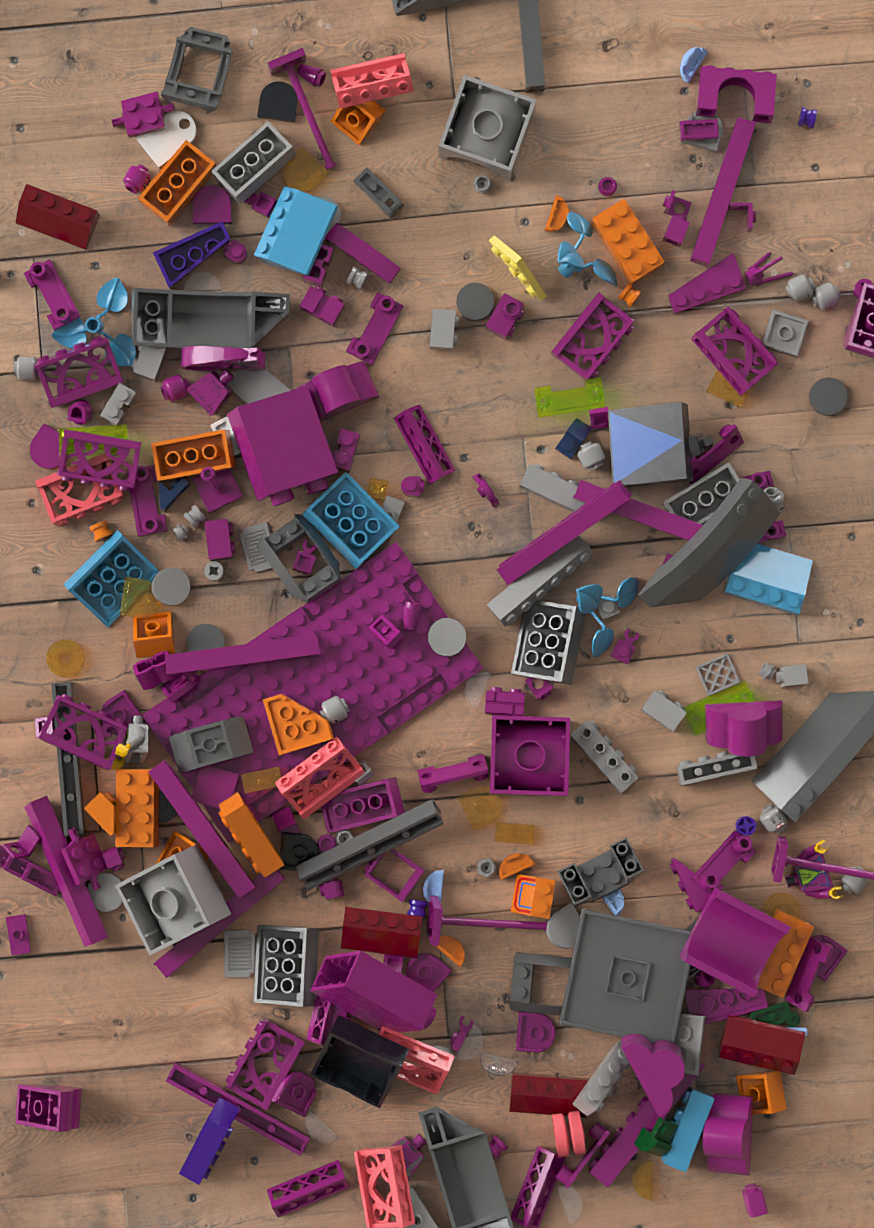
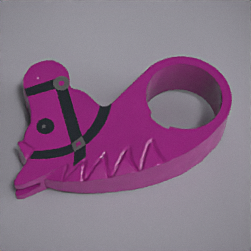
M188 346L182 348L181 368L192 371H217L228 368L264 371L266 353H263L259 348Z

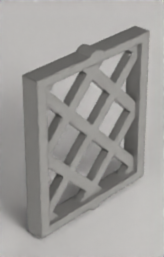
M728 653L696 666L701 683H703L708 696L740 683ZM723 658L721 664L714 662ZM725 659L728 660L730 667L723 665ZM707 664H710L709 669L702 667ZM713 664L720 666L717 673L711 671ZM721 668L728 670L726 676L720 674ZM701 669L707 671L705 678L700 673ZM731 671L735 675V680L728 678ZM709 673L716 675L714 682L707 679ZM718 676L725 679L723 685L716 683ZM727 680L733 682V683H731V684L725 686ZM706 682H709V683L712 684V687H711L710 690L707 689L706 684H705ZM715 685L721 687L713 691Z

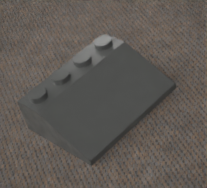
M537 600L528 611L523 612L511 674L572 685L585 614L580 611L579 607Z
M257 925L253 1002L299 1007L314 1006L316 994L310 990L317 975L319 928Z

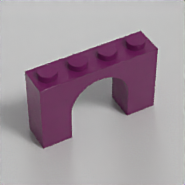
M701 66L696 116L715 118L718 93L727 86L737 85L747 89L753 97L752 121L771 124L774 116L777 74L769 71L754 72L750 69L735 70L731 67Z

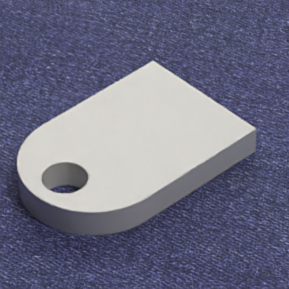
M172 111L167 113L164 117L166 129L136 137V140L159 169L169 161L185 140L192 144L196 138L197 129L195 122L185 112ZM188 120L190 122L189 128H180L181 121Z

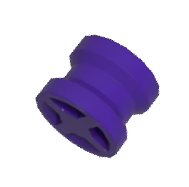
M802 107L798 126L807 125L809 128H814L817 110H807L805 107Z
M743 816L736 821L735 828L741 835H751L755 832L756 823L753 818Z
M409 899L410 909L407 911V915L426 917L425 907L428 906V902Z

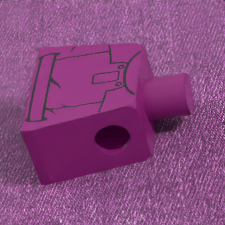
M227 369L221 375L215 371L210 372L186 390L210 416L218 414L232 394L233 389L228 383L234 376Z

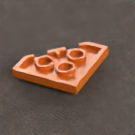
M279 694L263 699L278 755L334 739L328 719L286 695Z

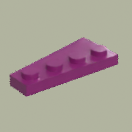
M734 253L669 294L668 299L673 313L677 314L745 290L746 286Z
M736 988L686 989L685 1000L689 1014L705 1016V1025L727 1019L729 1015L738 1016L768 1007L765 992L761 988H758L755 998Z

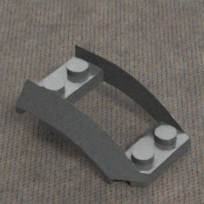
M194 27L188 28L185 34L177 37L173 58L161 96L169 104L174 101L207 109V114L216 110L232 56L228 37ZM187 47L222 55L212 90L178 82Z
M294 514L295 518L265 539L261 536L257 548L283 582L290 595L310 603L340 582V564L316 529L303 514ZM308 535L328 565L297 586L277 557V554Z
M516 952L513 959L514 969L511 1001H509L510 1010L561 1015V1005L531 1002L534 966L544 965L570 968L572 958Z

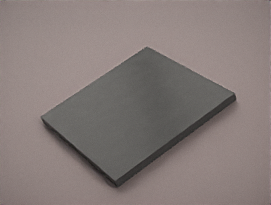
M582 909L559 1024L624 1037L628 1034H641L648 1038L651 1043L660 1040H668L675 1043L691 966L684 962L679 955L691 931Z

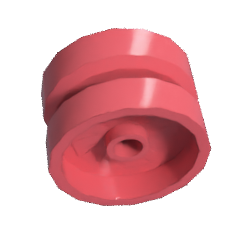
M579 1111L568 1113L569 1125L565 1124V1118L562 1113L553 1114L552 1121L558 1157L569 1156L570 1143H572L575 1155L586 1154L585 1132Z

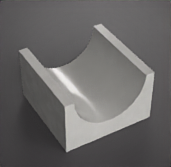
M464 75L439 143V157L445 160L449 157H455L478 163L498 173L503 180L510 182L535 113L536 100Z
M197 844L115 885L149 956L231 915Z

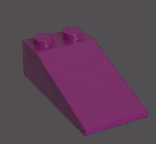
M396 777L345 789L321 806L328 834L397 817L405 813Z

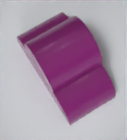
M864 283L851 316L843 346H845V350L870 358H874V286Z
M365 361L348 366L340 365L314 376L311 381L298 387L307 385L320 422L379 398Z
M782 700L705 704V735L707 744L717 748H728L730 753L737 756L749 757L763 754L767 750V746L778 744L783 740Z
M628 1034L622 1037V1050L658 1116L665 1114L672 1105L673 1087L677 1086L684 1077V1054L681 1048L676 1043L668 1040H660L652 1044L648 1038L641 1034Z
M18 1084L15 1124L57 1132L78 1129L80 1126L82 1088Z
M714 1093V1101L703 1132L704 1155L707 1156L708 1169L710 1172L749 1176L753 1097Z

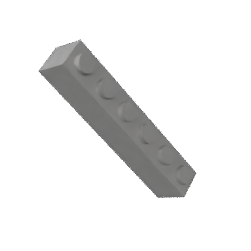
M578 535L520 576L489 602L487 606L504 627L514 623L518 616L528 611L537 600L544 598L546 593L553 587L558 586L562 579L572 574L580 564L588 561L593 552L589 545Z

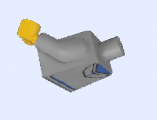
M132 716V724L128 725V731L126 732L125 745L119 743L116 747L115 754L121 756L122 759L120 761L115 757L111 766L114 770L121 769L124 763L144 764L148 754V725L143 724L142 716Z

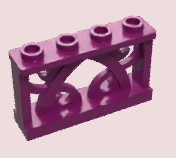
M598 292L551 351V355L579 375L584 381L593 380L599 373L598 367L601 364L605 365L611 358L610 352L613 349L617 350L623 343L621 341L622 337L625 334L628 336L635 328L633 326L635 320ZM603 304L613 314L606 317L599 305ZM594 318L596 322L600 320V323L591 325L589 320ZM612 318H619L623 322V327L616 331L614 325L618 323L613 322L609 324L608 321ZM602 326L604 333L603 346L584 349L585 337L580 329L583 327L588 330H595ZM611 335L617 336L614 339V341L610 344ZM575 338L581 339L580 348H577L578 344L573 342ZM565 351L576 355L574 363L561 353ZM603 353V355L597 361L594 355ZM580 356H584V364L587 360L592 362V366L589 369L584 370L579 367L578 360Z
M730 307L725 308L691 338L694 344L740 396L778 365L775 355L767 351L763 342L752 334L750 327L739 319L737 312L730 309ZM722 320H726L732 326L731 329H728L725 324L723 327L724 333H721L719 329V323ZM714 326L716 334L707 337L705 333ZM726 340L744 344L745 361L737 358L728 360L725 357L728 348ZM722 343L723 350L720 351L716 345L721 346ZM756 358H760L765 367L762 370H756L751 367V364L754 366L760 365L756 361ZM734 363L740 364L738 365V370L733 366ZM750 371L757 376L748 383L745 378Z
M97 336L91 339L92 342L85 344L81 342L75 344L71 350L61 349L55 352L56 355L49 357L45 355L37 359L35 367L51 408L124 382L107 337ZM98 347L106 351V357L100 363L97 360L101 354H93V350ZM85 351H88V352H87V355H88V356L83 355V354H80V353H83V352H85ZM66 359L63 365L59 362L60 360ZM109 359L115 371L113 375L103 366ZM74 360L87 363L93 367L87 373L85 385H82L73 377H65ZM48 365L56 366V370L50 372L54 375H59L58 378H50L45 374V369ZM98 370L99 372H96L95 375H98L99 378L92 380L91 374ZM64 381L73 382L75 384L74 388L69 389L67 387L69 383L64 384ZM48 382H57L58 395L53 396Z
M64 429L57 475L62 476L61 480L73 481V478L81 479L80 483L92 484V481L100 482L99 486L111 488V484L119 485L118 489L130 491V487L135 488L142 442ZM69 438H72L76 453L67 455ZM90 443L92 450L83 452V450H86L85 444ZM100 443L104 444L106 455L115 462L106 469L97 472L89 464L85 456L95 453ZM115 447L118 449V452L115 454L120 455L118 458L110 453L111 448ZM130 449H135L133 466L124 461ZM71 457H78L79 460L72 463V465L76 464L78 466V470L74 472L69 471L66 467L67 460ZM121 464L130 470V476L126 480H121L117 477L119 472L124 473V470L119 467ZM85 469L91 476L81 475V473ZM111 473L113 480L102 477Z
M58 695L37 739L107 771L110 770L116 756V747L119 743H122L128 731V727L125 726L126 722L117 718L111 720L107 718V713L100 710L96 713L90 710L91 706L85 703L72 702L73 698L68 695ZM61 706H67L71 710L69 715H66L63 711V717L66 719L64 722L60 720L57 714ZM76 710L85 714L76 716ZM54 717L60 725L51 734L46 733ZM97 719L104 722L105 724L100 727ZM89 721L97 739H89L84 741L79 747L75 746L76 735L69 726L78 722ZM108 727L115 728L117 731V738L113 741H104V737L112 735L107 733ZM66 729L69 731V733L71 734L70 740H65L63 738L64 734H67L63 730ZM89 743L98 744V747L92 745L94 747L93 751L87 749ZM105 745H114L108 760L103 759Z
M265 1018L264 1021L259 1020L254 1029L257 1032L254 1039L249 1038L245 1045V1048H247L244 1056L240 1054L235 1063L238 1066L235 1072L231 1071L225 1082L228 1083L226 1088L267 1111L280 1084L288 1074L306 1040ZM271 1029L275 1031L277 1036V1044L273 1050V1061L276 1067L280 1069V1072H265L258 1077L254 1057L264 1052L259 1048L252 1049L259 1036L264 1031ZM281 1034L296 1042L295 1045L280 1043ZM278 1050H280L279 1055L283 1054L285 1056L283 1061L277 1060ZM247 1060L248 1070H247V1069H242V1070H241V1068L243 1067L245 1061ZM245 1075L246 1080L243 1083H247L252 1079L253 1084L248 1088H241L237 1083L238 1077ZM266 1076L272 1078L271 1084H267L265 1080L261 1083V1080ZM256 1087L265 1098L262 1101L248 1092Z

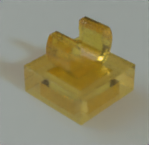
M370 478L367 493L372 498L385 500L389 481Z

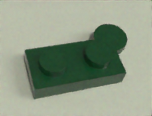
M787 1001L750 1012L752 1020L778 1025L786 1022L788 1026L796 1027L800 1023L799 1014L790 1011Z

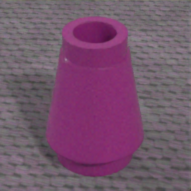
M300 64L297 69V74L314 87H321L326 78V73L323 72V69Z
M406 601L405 606H403L404 629L415 630L422 608H420L421 603Z

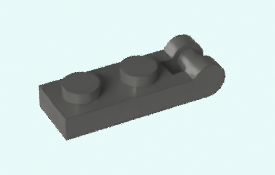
M367 167L353 180L390 219L398 209L404 206L402 201ZM389 199L393 202L390 207L385 204Z

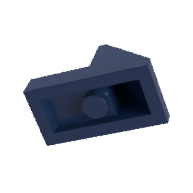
M576 418L555 450L571 460L592 430L591 427Z
M184 477L181 480L177 479L171 485L173 488L171 491L159 481L160 509L164 512L191 485Z

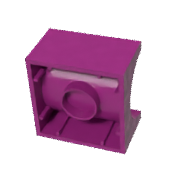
M492 715L489 794L567 797L569 788L570 718Z
M714 887L679 957L684 962L755 998L758 992L759 979L768 958L780 939L788 934L791 927Z

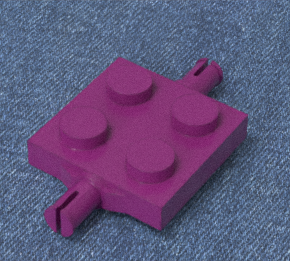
M157 91L122 100V117L112 119V125L115 127L124 124L129 138L166 129L164 123L165 113L175 111L174 103L162 106Z
M71 828L68 832L72 842L67 847L61 849V852L75 884L79 885L89 880L93 891L101 888L97 876L102 871L108 869L94 833L79 838L76 828Z

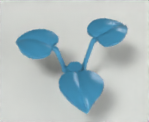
M570 211L567 214V221L574 231L580 233V239L575 247L566 241L560 244L558 249V263H562L558 267L560 274L565 278H569L575 271L579 273L581 270L592 266L594 272L601 279L617 287L615 272L607 262L597 258L594 262L584 265L583 258L576 250L585 235L587 237L592 236V227L584 217Z
M113 278L106 282L97 294V304L102 308H106L105 311L97 315L96 318H88L85 322V327L84 322L78 318L54 331L51 336L61 345L74 348L75 344L86 343L87 336L85 332L100 333L111 341L110 346L118 366H132L136 358V347L132 346V339L125 334H118L113 339L103 331L104 323L100 320L109 310L119 312L128 303V294L119 278Z
M630 577L624 580L617 590L616 598L602 596L603 589L598 584L576 589L578 594L576 601L579 603L580 611L584 614L590 613L602 627V630H598L593 637L592 656L594 658L603 654L611 646L614 632L611 628L606 629L605 624L592 610L598 607L599 599L618 602V606L621 608L630 605L638 592L639 581L637 577Z

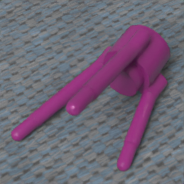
M768 252L754 265L747 268L748 271L745 272V276L751 286L756 284L758 287L767 282L792 276L793 272L762 279L764 277L763 271L783 259L780 256L762 268L758 267L771 255V252Z

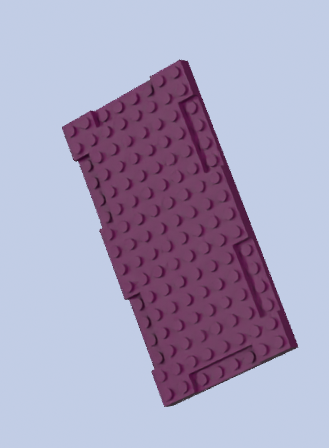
M395 542L340 580L338 584L310 603L298 608L247 643L317 635L320 655L208 670L200 676L193 688L173 703L166 698L142 716L175 764L176 761L169 740L170 736L218 721L244 716L254 753L214 763L211 766L240 774L234 794L237 792L240 794L259 823L289 802L281 794L275 782L331 741H325L278 755L263 699L284 694L321 715L320 711L323 710L322 703L334 696H338L340 699L344 698L350 710L348 717L334 725L330 724L333 737H338L353 757H355L481 671L483 667L466 642L463 649L453 656H442L432 650L428 642L430 627L436 621L448 617L398 543ZM406 601L421 603L420 608H422L415 630L404 629L403 606H405ZM381 615L386 617L404 635L392 649L388 648L369 629ZM342 753L337 756L338 761L340 760ZM200 768L182 773L193 790ZM330 770L314 773L310 785L316 784L326 777ZM203 804L227 842L229 843L234 840L229 828H226L221 820L222 818L218 813L221 810Z

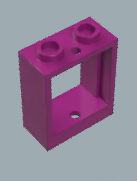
M394 848L390 852L415 869L399 893L372 874L386 853L378 856L374 862L370 860L364 870L367 871L365 873L366 877L403 902L425 870Z

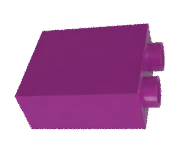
M307 385L239 406L227 414L257 501L270 498L274 507L294 500L292 490L305 486L307 495H311L329 488L327 478L338 473Z
M363 951L325 956L310 990L378 1030H381L382 1026L398 1033L421 1031L428 1028L436 1016V1008L432 1006L437 994Z

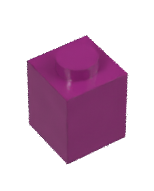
M672 216L663 241L681 247L690 222H687V219L682 216Z

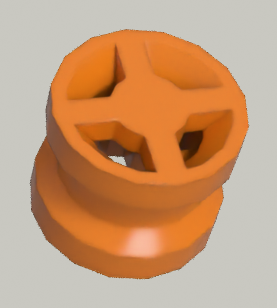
M629 283L618 299L624 300L631 307L640 296L641 291L635 290Z
M107 520L89 527L90 531L95 535V542L102 541L113 535L112 531L107 527Z

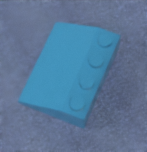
M284 186L254 256L268 265L308 276L338 206L297 189Z
M347 472L303 513V516L355 569L363 564L400 527Z
M117 530L64 583V586L104 625L109 627L151 585L159 570Z
M757 544L728 576L723 594L798 615L800 614L813 560Z

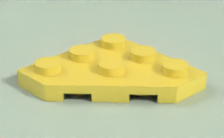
M493 236L489 240L493 246L491 248L492 252L497 257L500 256L502 261L508 265L510 273L515 278L518 277L521 283L527 287L526 291L532 298L537 297L540 301L547 297L523 259L496 236Z

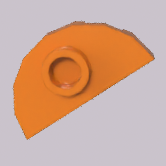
M558 195L555 196L545 232L558 231L567 222L569 208L564 199Z
M511 854L500 865V880L536 864L532 858L525 854Z
M440 936L439 946L435 947L461 968L465 957L463 945L452 936Z

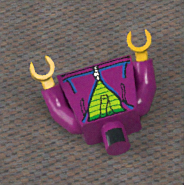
M821 840L816 845L804 849L797 858L826 863L823 853L829 847L823 849L821 844L825 840ZM793 865L794 874L784 877L788 888L798 885L800 891L805 892L809 897L817 899H838L843 897V895L838 896L836 894V890L842 889V887L833 886L830 874L827 871Z

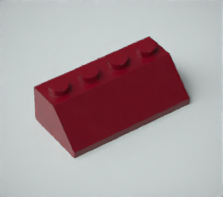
M26 184L19 200L15 223L87 250L100 214L95 209Z
M345 907L340 949L417 958L422 916Z
M729 1015L720 1040L719 1058L795 1075L800 1062L805 1032Z
M512 1072L509 1112L545 1115L562 1113L564 1116H568L569 1112L579 1111L580 1117L587 1118L572 1103L582 1091L589 1078Z

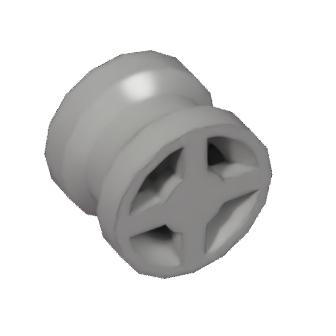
M354 266L348 277L347 284H353L357 289L361 290L369 273L366 271L361 272L358 267Z
M195 505L191 507L189 513L186 512L183 515L195 529L199 527L200 522L207 520Z
M215 561L208 563L204 569L206 577L214 582L221 580L225 573L223 566Z

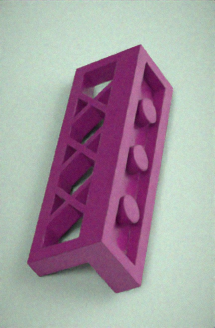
M420 404L406 409L394 417L429 485L456 471ZM416 411L419 421L414 418L412 412ZM422 429L427 431L428 437L424 436ZM431 445L436 448L437 454L432 451ZM440 462L445 464L447 471H443Z
M316 995L306 1039L324 1045L327 1040L334 1004Z
M537 1146L512 1211V1221L526 1228H539L557 1182L555 1176L562 1168L566 1157L559 1158L558 1153ZM542 1152L547 1154V1158L545 1160V1163L543 1164L540 1163V1157ZM538 1171L539 1179L534 1183L533 1175ZM531 1190V1200L527 1201L526 1193ZM524 1208L525 1215L523 1220L517 1217L520 1210Z
M336 1160L269 1188L267 1193L272 1209L279 1218L349 1189L350 1186L343 1173L340 1161ZM337 1167L338 1174L334 1176L327 1175L330 1170ZM313 1177H320L317 1183H309ZM302 1184L300 1190L292 1191L294 1185ZM284 1192L281 1198L274 1199V1193Z

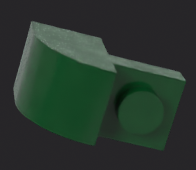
M659 1117L652 1130L642 1127L634 1144L641 1151L656 1156H664L672 1148L669 1141L678 1125L674 1121Z

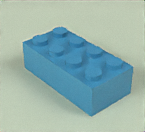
M691 1086L681 1096L683 1103L681 1108L677 1107L674 1114L675 1123L678 1126L669 1141L672 1148L667 1154L661 1156L664 1164L686 1172L714 1101L711 1094Z

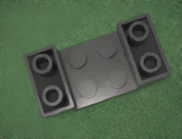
M244 716L218 721L169 737L179 774L254 753Z
M627 837L609 845L611 850L577 867L573 863L557 871L574 906L595 902L629 885L644 872Z

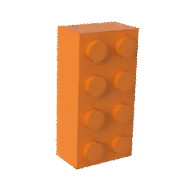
M185 140L141 193L138 200L170 227L194 198L198 190L212 176L211 171L216 167V163L189 141Z
M625 199L592 218L591 225L628 283L632 286L664 266L665 261Z
M223 429L151 443L157 481L164 482L201 475V471L205 467H211L215 472L237 468L230 430Z
M116 769L115 847H159V786L148 773L151 769Z
M238 792L218 804L221 810L218 813L222 818V822L227 829L229 828L232 837L237 844L239 843L246 858L250 859L257 874L262 873L265 878L284 866L278 851Z
M776 909L773 917L791 928L788 934L784 935L773 949L760 976L758 987L783 998L814 926L809 922Z

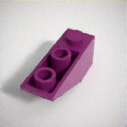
M671 858L670 868L674 875L678 874L680 881L677 883L681 891H685L688 899L685 900L689 909H694L695 912L703 910L710 896L691 879L695 873L677 859Z

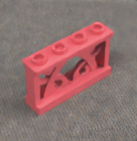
M404 53L330 70L339 108L414 91Z
M106 453L87 460L97 472L103 470V465L109 467L112 464L111 459ZM74 465L67 469L74 472L78 470V466ZM84 469L81 475H85L87 471ZM58 472L35 481L53 525H58V527L69 523V519L74 517L76 520L83 518L89 511H101L105 505L110 503L111 505H116L122 502V498H125L123 490L118 489L119 485H113L114 492L112 495L104 496L103 492L108 488L99 486L100 482L92 481L94 486L86 501L76 500L67 496L74 486V478L73 481H67L69 487L62 492L61 490L65 489V487H62L61 484L66 480H61L62 476L57 475ZM47 487L57 495L51 503L45 490ZM97 496H98L100 499H102V500H99V501H97V502H94L95 499L97 498ZM60 499L63 502L60 503L59 509L63 506L67 508V511L62 515L54 511V506ZM73 506L79 507V509L72 511Z
M335 737L281 777L275 784L281 794L297 810L300 816L305 819L354 783L365 771L340 739ZM342 753V756H341L340 760L338 761V757H337V756ZM348 758L350 762L344 765L343 763ZM330 770L325 781L321 784L310 785L314 773ZM298 796H301V797H302V798H300L298 801H296V800L294 799L295 797H298Z
M382 1026L379 1035L408 1048L409 1051L406 1059L420 1065L415 1066L404 1061L396 1078L438 1094L450 1070L454 1056Z
M402 1145L364 1148L355 1151V1163L367 1228H404L415 1224ZM379 1154H385L386 1160L382 1162ZM370 1156L374 1157V1158L376 1159L377 1163L374 1162V1161H371V1157H370ZM380 1175L390 1184L391 1188L386 1200L376 1189ZM386 1211L385 1219L381 1220V1215ZM391 1214L395 1215L396 1220L390 1221Z

